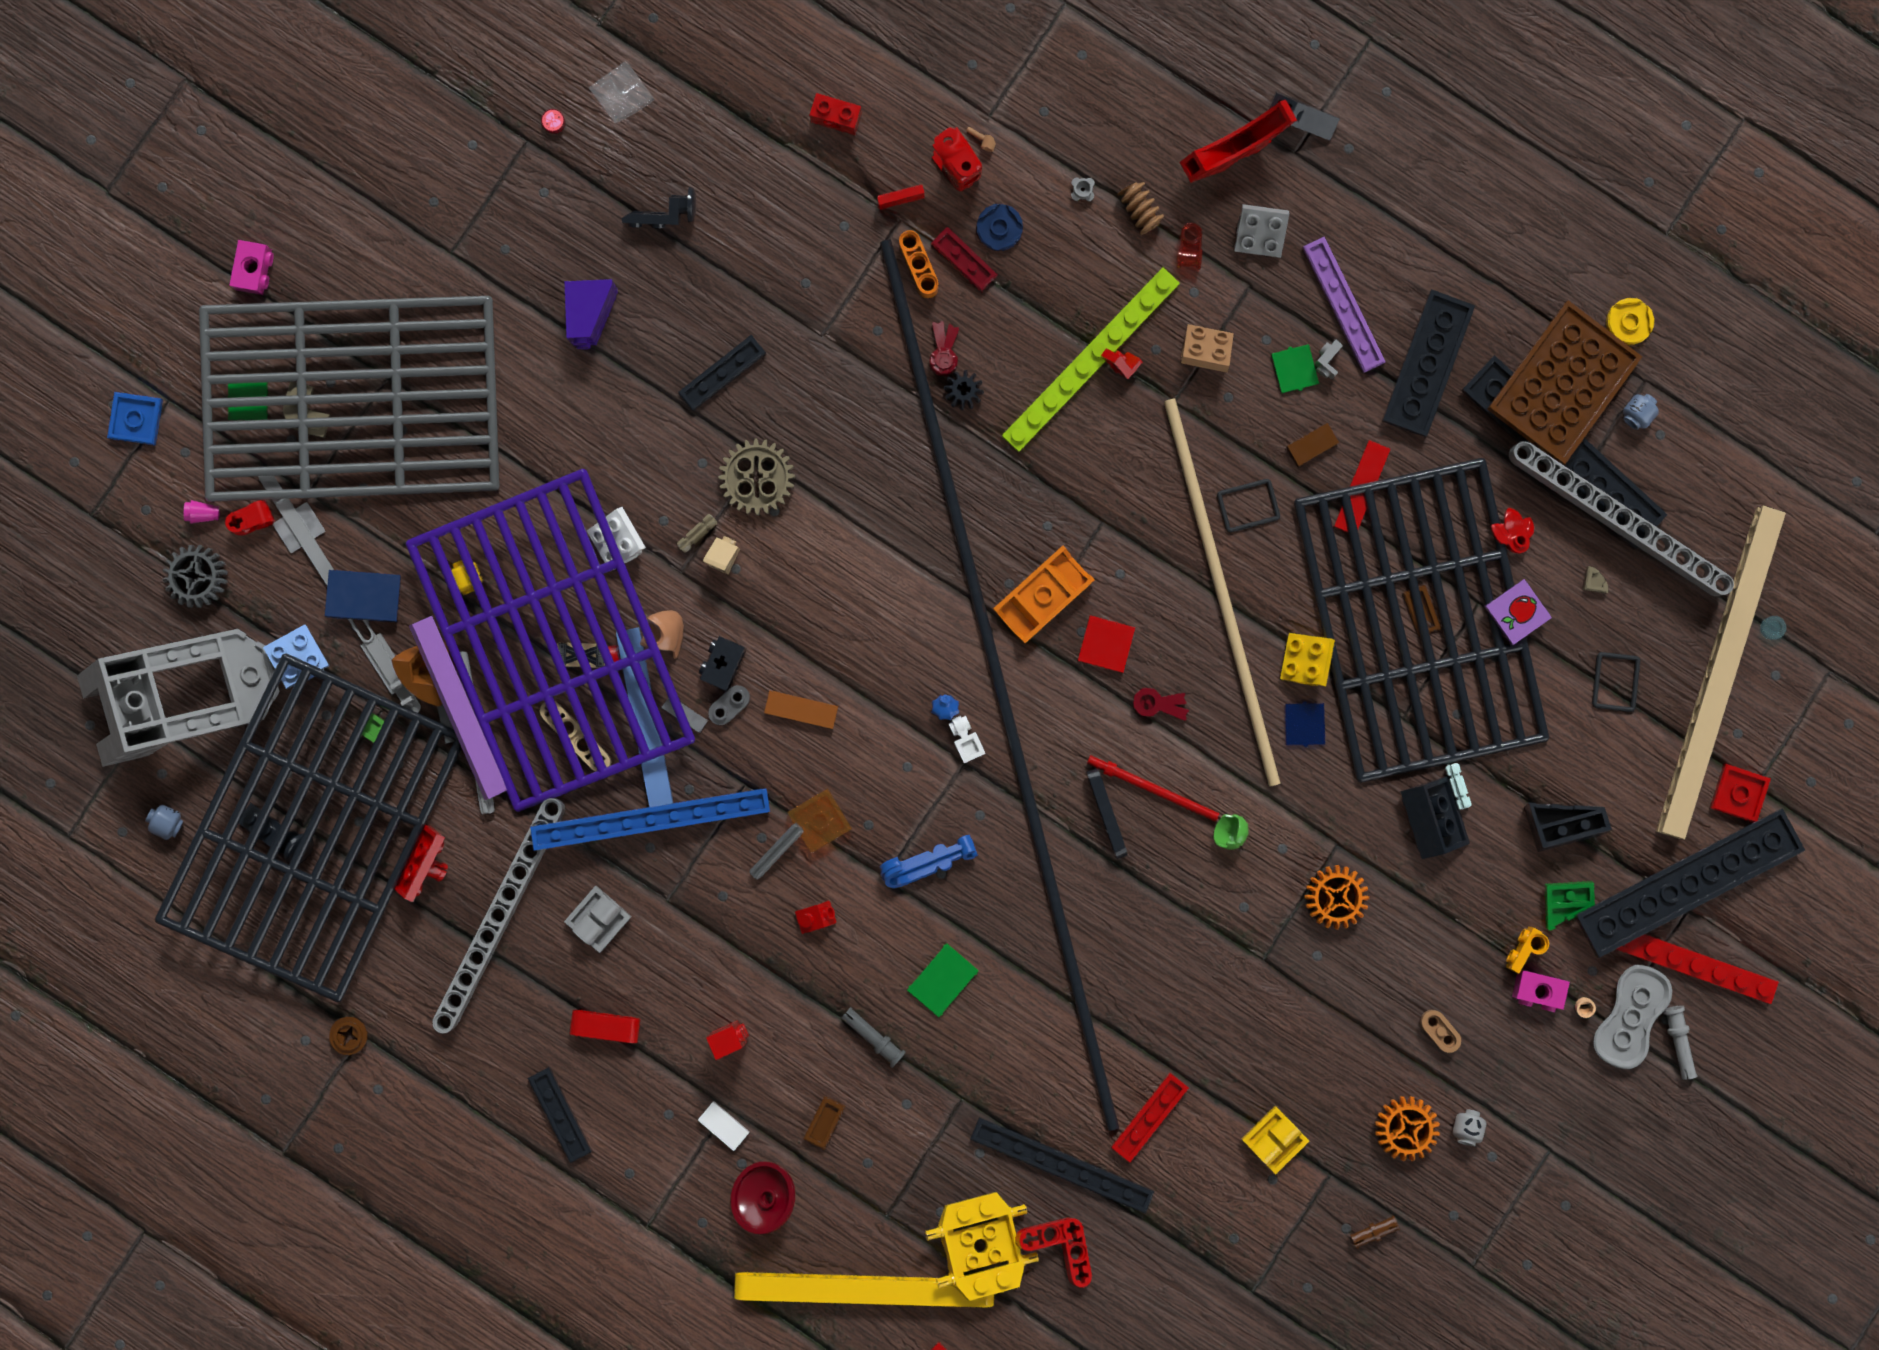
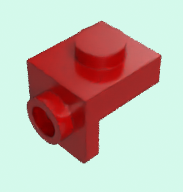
M830 901L795 911L802 934L836 923L835 911Z

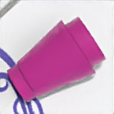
M193 500L184 503V521H190V524L219 520V506Z

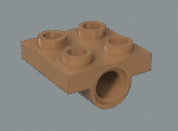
M1188 324L1181 354V363L1228 372L1234 333Z

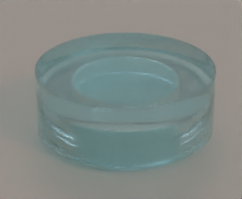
M1770 616L1762 621L1760 630L1767 639H1779L1786 632V623L1781 617Z

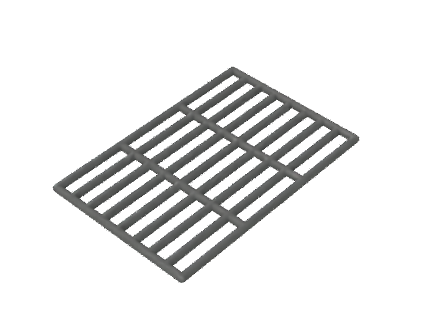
M491 296L200 306L205 499L207 501L497 491L499 489L493 299ZM483 305L484 319L399 322V308ZM389 308L390 322L304 325V311ZM294 312L295 325L209 328V314ZM484 328L485 342L400 345L399 331ZM390 332V345L305 348V334ZM295 335L296 349L210 352V338ZM485 351L486 365L401 368L400 354ZM391 355V369L306 372V358ZM296 358V372L211 375L210 361ZM486 375V389L401 390V378ZM392 378V392L307 395L306 381ZM297 381V395L212 398L211 384ZM487 398V412L402 415V401ZM392 401L393 415L329 418L307 417V404ZM297 405L298 419L212 422V408ZM488 421V435L403 438V424ZM393 425V439L308 442V428ZM298 428L299 442L213 445V431ZM489 444V458L404 461L405 447ZM394 448V462L309 465V451ZM299 451V465L214 469L213 455ZM489 468L490 482L405 485L404 471ZM395 471V485L310 488L309 474ZM300 475V489L215 492L214 478Z

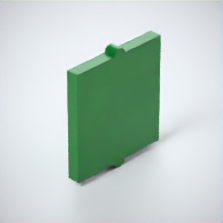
M1309 344L1296 348L1288 347L1287 350L1271 354L1281 394L1294 390L1302 391L1303 388L1319 384Z
M268 382L228 384V398L268 396ZM268 406L228 407V420H268Z

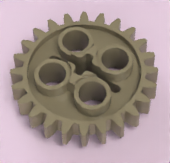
M757 439L754 440L753 445H750L745 440L744 448L736 444L738 451L735 453L729 450L732 457L730 459L723 458L727 466L719 467L721 471L725 472V475L718 476L719 480L725 481L724 484L720 485V489L728 490L723 496L725 498L732 496L730 505L739 503L737 510L741 511L746 507L748 515L752 509H755L757 516L760 514V509H764L765 513L769 514L770 506L778 510L776 503L780 502L784 505L783 495L791 496L787 488H794V484L789 482V480L795 478L794 474L789 473V471L794 469V466L786 465L790 457L782 458L784 450L780 449L776 452L775 443L769 448L767 440H764L762 445H759ZM756 456L759 457V474L763 476V478L759 479L758 498L755 497V481L751 478V476H755L754 458ZM748 460L751 462V468L745 472L739 470L740 462ZM773 460L775 462L774 468L771 471L762 469L764 461ZM744 483H748L752 487L751 492L747 495L739 493V488ZM766 483H773L775 485V491L772 494L763 493L762 489Z

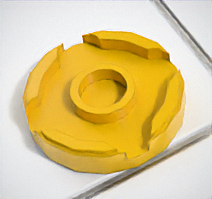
M1626 298L1618 301L1610 308L1606 317V327L1608 331L1625 344L1635 345L1644 341L1652 332L1654 316L1650 307L1646 306L1643 301L1635 298Z

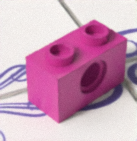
M238 240L229 286L237 291L263 295L264 289H267L269 285L267 273L269 266L271 267L273 264L274 255L272 249L264 244ZM257 263V270L249 273V266Z
M1521 970L1520 973H1517L1512 997L1519 999L1518 1004L1532 1007L1533 1003L1542 1004L1541 1009L1555 1012L1556 1008L1564 1010L1570 982ZM1542 985L1545 988V994L1541 998H1537L1535 990L1538 986Z

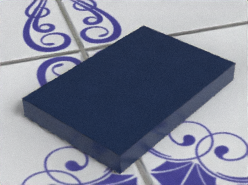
M329 570L325 617L397 623L401 575Z

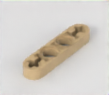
M555 701L560 716L562 714L565 715L562 718L563 723L570 721L574 725V731L569 735L575 752L592 770L598 771L592 756H590L589 760L586 758L587 755L591 754L590 751L582 752L578 749V741L584 738L578 722ZM544 702L540 707V715L557 733L551 716H546L548 710ZM597 743L602 757L606 758L604 760L606 767L611 766L609 754Z

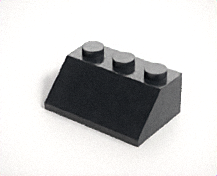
M1449 776L1400 791L1421 859L1443 855L1470 844L1460 810L1457 807L1456 797H1454L1449 782Z

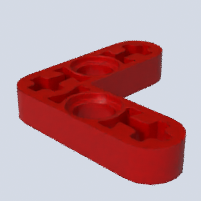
M1071 1217L1023 1228L1017 1232L1015 1242L1020 1249L1026 1251L1062 1244L1069 1282L1077 1287L1089 1285L1092 1273L1084 1230L1079 1220ZM1070 1224L1075 1225V1229L1072 1230V1234L1067 1232V1228L1070 1227ZM1051 1227L1055 1235L1052 1240L1047 1241L1044 1237V1232L1047 1228ZM1026 1234L1032 1237L1037 1236L1039 1239L1030 1240L1028 1244L1023 1243ZM1073 1238L1078 1239V1241L1068 1242V1240H1073ZM1074 1246H1078L1081 1250L1080 1256L1077 1259H1073L1070 1255V1251ZM1073 1263H1074V1264L1083 1263L1082 1265H1078V1267L1073 1266ZM1079 1271L1084 1273V1276L1081 1277V1282L1075 1278V1276L1079 1275Z

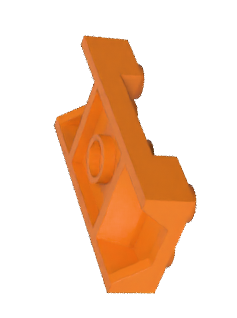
M1063 545L995 606L993 611L1025 645L1048 622L1092 584L1095 579L1075 561Z

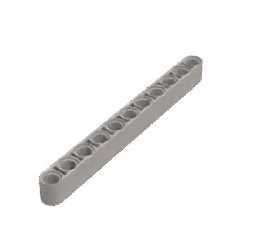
M1521 442L1510 449L1509 458L1514 465L1710 595L1722 596L1733 590L1734 581L1727 573L1531 443ZM1518 448H1522L1526 451V459H1521L1518 457ZM1538 461L1546 464L1545 473L1538 470ZM1558 474L1566 478L1565 486L1557 482ZM1578 487L1585 490L1586 496L1584 499L1578 497ZM1598 500L1605 503L1606 509L1604 512L1597 509L1596 504ZM1618 513L1625 517L1624 525H1620L1617 522L1616 516ZM1638 526L1644 529V538L1637 536L1636 529ZM1657 540L1664 542L1665 548L1663 552L1657 549ZM1677 553H1681L1684 556V563L1682 565L1676 561ZM1697 566L1702 567L1704 570L1702 578L1696 574ZM1718 579L1724 583L1722 591L1716 588V581Z
M556 798L545 800L541 804L531 826L541 823L560 822L565 812L563 802ZM552 802L556 803L559 809L558 813L554 816L550 815L547 811L548 805ZM530 828L433 1018V1027L439 1033L450 1032L458 1025L546 850H537L534 858L527 856L526 848L529 845H533ZM519 866L524 867L526 870L524 879H519L515 875L516 868ZM508 887L513 888L516 894L512 901L505 897V890ZM496 909L503 910L505 914L501 922L494 918ZM486 930H490L494 934V939L491 943L486 942L483 938ZM475 951L483 955L481 964H476L473 961L472 956ZM464 973H469L472 976V983L470 985H465L462 982V975ZM453 994L461 997L462 1002L459 1007L454 1006L451 1002ZM443 1015L449 1017L451 1021L449 1028L443 1027L440 1023Z

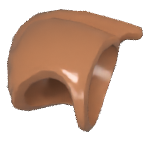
M673 610L661 611L648 616L647 620L659 650L672 651L673 658H678L683 639L684 624L682 617ZM643 636V638L640 641V645L648 648Z

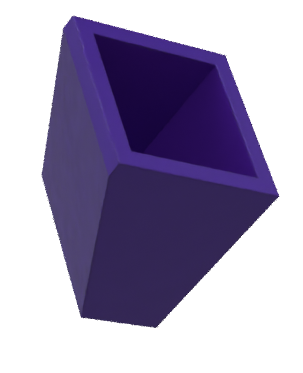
M612 279L564 281L566 337L573 346H576V349H590V345H597L618 294V288Z

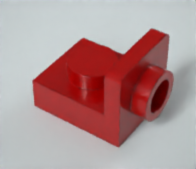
M1106 348L1101 354L1102 358L1114 372L1127 379L1142 364L1140 358L1129 352L1123 355L1119 351L1114 353Z

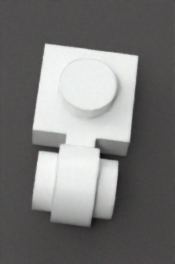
M961 716L952 719L953 722L949 723V726L954 736H961V739L954 743L963 762L966 763L986 754L976 732L970 735L967 734V730L972 729L967 717L961 718Z

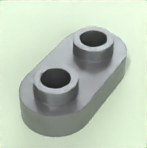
M739 685L731 687L709 708L710 720L717 725H725L749 704V691ZM735 693H741V701L736 702L733 696ZM718 709H723L725 712L721 718L716 715Z

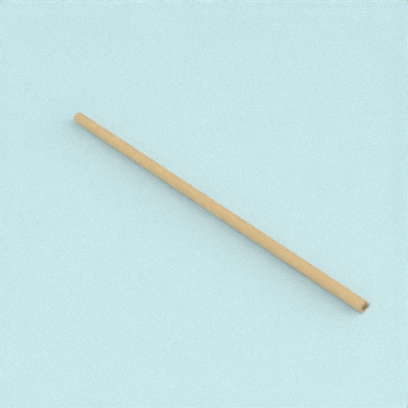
M1175 399L1164 401L1267 781L1269 786L1281 784Z

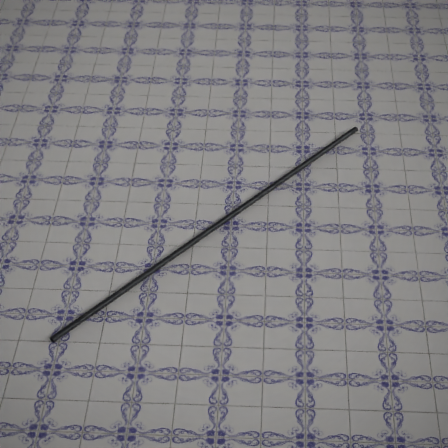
M891 239L880 242L1101 1106L1108 1131L1119 1129L1115 1108Z

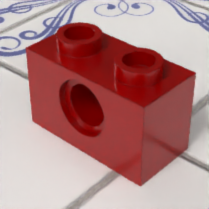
M816 93L809 116L812 123L856 135L862 109L859 105Z

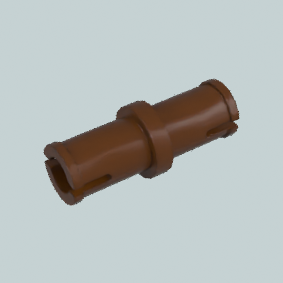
M1393 1215L1379 1223H1370V1227L1350 1234L1356 1249L1374 1240L1378 1242L1381 1240V1237L1400 1230Z

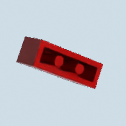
M736 1020L712 1031L706 1039L717 1060L742 1049L748 1042L747 1037L749 1033L745 1024H740Z

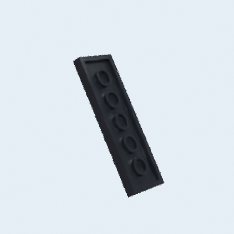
M1433 289L1430 290L1382 422L1422 437H1427L1475 305Z

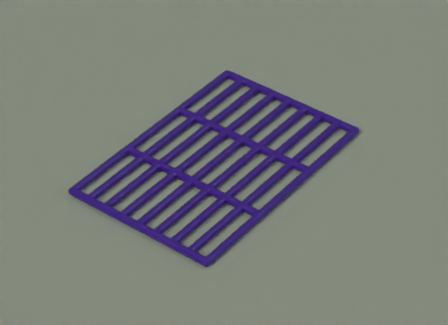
M580 469L406 541V547L477 721L501 773L510 802L516 812L533 807L547 799L561 796L695 742L694 734L586 469ZM581 480L613 559L601 565L598 562L568 488L569 484ZM557 489L561 493L591 569L579 574L546 496L547 493ZM535 498L539 501L569 575V578L559 582L555 580L525 506V502ZM512 507L517 509L547 583V587L537 591L533 588L503 514V511ZM493 515L526 595L514 600L481 521ZM471 524L474 527L504 601V604L494 608L490 605L460 531L461 528ZM449 533L453 537L483 611L472 617L469 615L438 539ZM427 542L431 544L462 620L450 626L417 546ZM617 569L648 646V649L638 653L634 651L604 576V573ZM594 577L627 656L616 662L613 661L582 582ZM572 586L605 666L593 671L560 592ZM552 595L583 672V675L570 679L539 602L540 599ZM530 604L562 682L550 688L517 608ZM505 613H509L540 689V692L527 696L496 620V617ZM485 621L489 625L519 699L508 705L504 701L474 627ZM466 630L497 706V709L488 713H484L453 637V634ZM651 657L684 737L672 742L639 663ZM631 666L662 743V746L649 750L618 673L619 670ZM609 675L641 753L629 759L596 679ZM586 683L619 763L608 767L605 765L575 691L576 687ZM564 692L567 694L598 770L586 776L553 696ZM543 700L576 778L565 784L562 782L531 706ZM521 709L524 711L555 787L545 792H542L510 715ZM501 718L533 795L520 801L489 725V722Z

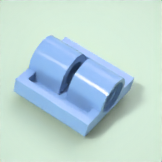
M306 625L263 647L274 668H276L284 653L290 654L320 669L329 667L328 662ZM289 664L281 678L286 689L295 685L301 673L300 669ZM310 674L308 680L312 679L315 676Z

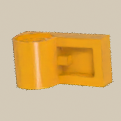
M1528 926L1527 929L1522 930L1518 937L1520 943L1516 950L1512 949L1507 956L1506 962L1508 964L1506 968L1515 973H1520L1530 953L1543 954L1549 948L1548 938L1534 927ZM1534 937H1539L1541 945L1538 949L1534 950L1531 946V941Z

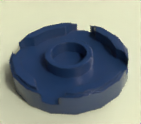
M993 204L983 210L977 221V235L980 241L987 248L995 251H1006L1014 247L1020 240L1023 232V221L1019 213L1009 205Z

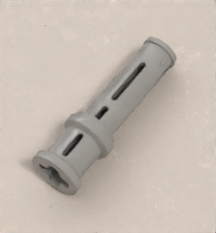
M1668 1007L1663 1011V1014L1667 1016L1669 1024L1668 1034L1673 1036L1682 1075L1681 1078L1683 1080H1686L1687 1077L1688 1079L1696 1078L1697 1074L1687 1036L1690 1029L1686 1025L1683 1014L1685 1007Z

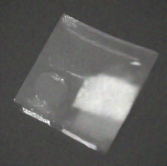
M627 61L588 87L614 123L622 121L654 101L651 93Z

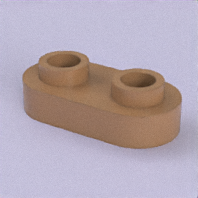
M1428 1010L1423 1013L1420 1019L1423 1030L1439 1049L1447 1053L1455 1052L1461 1045V1037L1442 1013L1436 1010ZM1434 1017L1436 1019L1435 1025L1430 1026L1428 1021L1430 1018ZM1446 1036L1451 1037V1042L1449 1044L1444 1043V1038Z

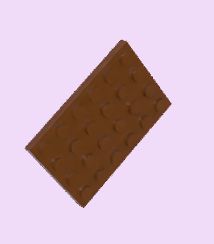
M1567 300L1487 410L1538 449L1562 465H1565L1643 356Z

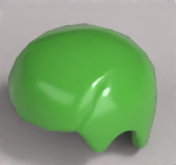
M1236 814L1223 815L1217 822L1214 830L1216 845L1229 850L1242 846L1249 834L1248 823L1243 817Z

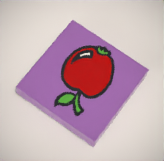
M1525 579L1485 606L1511 645H1514L1552 618Z

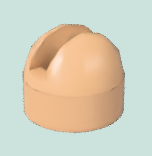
M1582 997L1576 1001L1575 1010L1581 1017L1589 1018L1595 1013L1596 1006L1591 999ZM1583 1004H1590V1006H1581V1007H1580V1005H1583Z

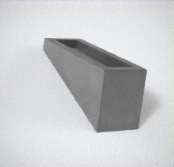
M668 698L662 708L676 717ZM681 703L690 727L700 733L708 720Z

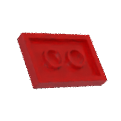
M425 824L395 888V891L404 899L411 902L421 893L422 883L426 876L440 882L447 873L444 870L448 869L446 863L435 860L436 855L443 849L445 837L427 824Z

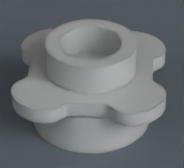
M1074 178L1072 180L1073 193L1071 197L1074 201L1079 199L1092 201L1094 199L1092 189L1095 182L1092 178Z

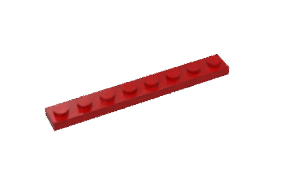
M1645 934L1616 949L1768 1004H1772L1779 983L1778 981Z

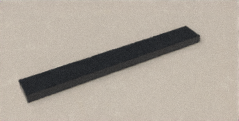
M981 1117L978 1118L970 1140L1145 1214L1155 1192L1152 1189Z

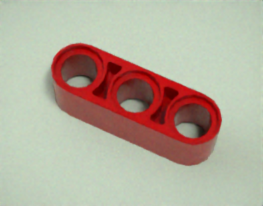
M572 1010L569 1034L637 1043L641 1019L584 1010Z

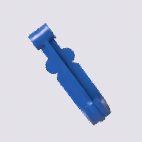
M965 835L957 840V844L948 848L943 844L936 845L933 853L926 851L904 861H899L898 857L890 859L881 864L880 875L887 887L898 888L937 872L938 868L942 871H948L952 867L953 861L960 858L970 860L978 856L970 835Z

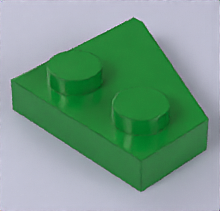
M1594 882L1545 884L1546 929L1553 930L1556 925L1565 920L1573 919L1577 913L1595 905Z

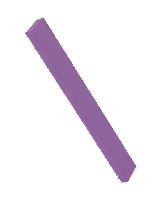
M430 616L409 625L484 800L506 791L501 773L433 617Z

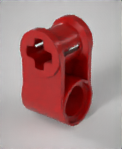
M258 500L230 513L226 517L225 525L234 534L244 536L272 525L275 520L267 501ZM238 519L242 521L239 529L235 527Z

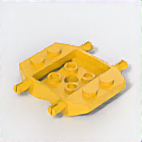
M997 1192L945 1205L937 1226L938 1228L925 1231V1235H930L926 1236L927 1241L941 1238L947 1255L949 1276L936 1278V1283H939L937 1284L938 1288L949 1285L954 1286L968 1301L1020 1287L1024 1266L1039 1261V1258L1035 1257L1038 1256L1036 1251L1022 1255L1020 1248L1015 1242L1016 1231L1013 1219L1014 1217L1027 1214V1210H1023L1026 1209L1025 1204L1011 1208ZM997 1218V1220L987 1222L984 1224L976 1225L973 1227L953 1232V1229ZM978 1239H982L986 1245L985 1250L981 1253L976 1252L974 1249V1244ZM1003 1261L1008 1262L1006 1265L966 1276L963 1273Z

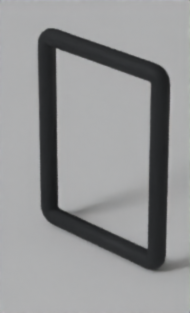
M1270 479L1251 482L1221 490L1217 493L1225 527L1230 533L1280 519V512ZM1267 483L1276 516L1230 528L1222 495Z
M1606 652L1598 653L1592 705L1595 708L1627 712L1635 710L1640 670V658L1638 656ZM1602 657L1636 661L1631 707L1597 703Z

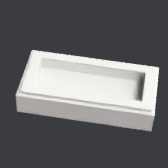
M714 1101L698 1119L700 1123L733 1151L749 1134V1131Z

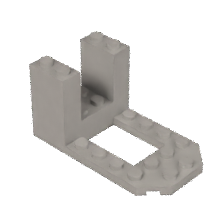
M235 629L97 659L77 675L83 699L100 695L110 730V735L96 744L102 767L149 756L171 742L249 724L274 673L272 663L263 649L265 645L255 642L241 630ZM219 658L231 703L165 718L153 673ZM278 687L266 709V712L262 720H264L265 716L268 713V709L270 708L272 702L276 699L277 695L280 692Z

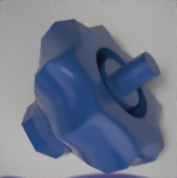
M940 695L932 701L933 708L931 713L940 720H951L953 716L959 714V701L955 700L951 695Z

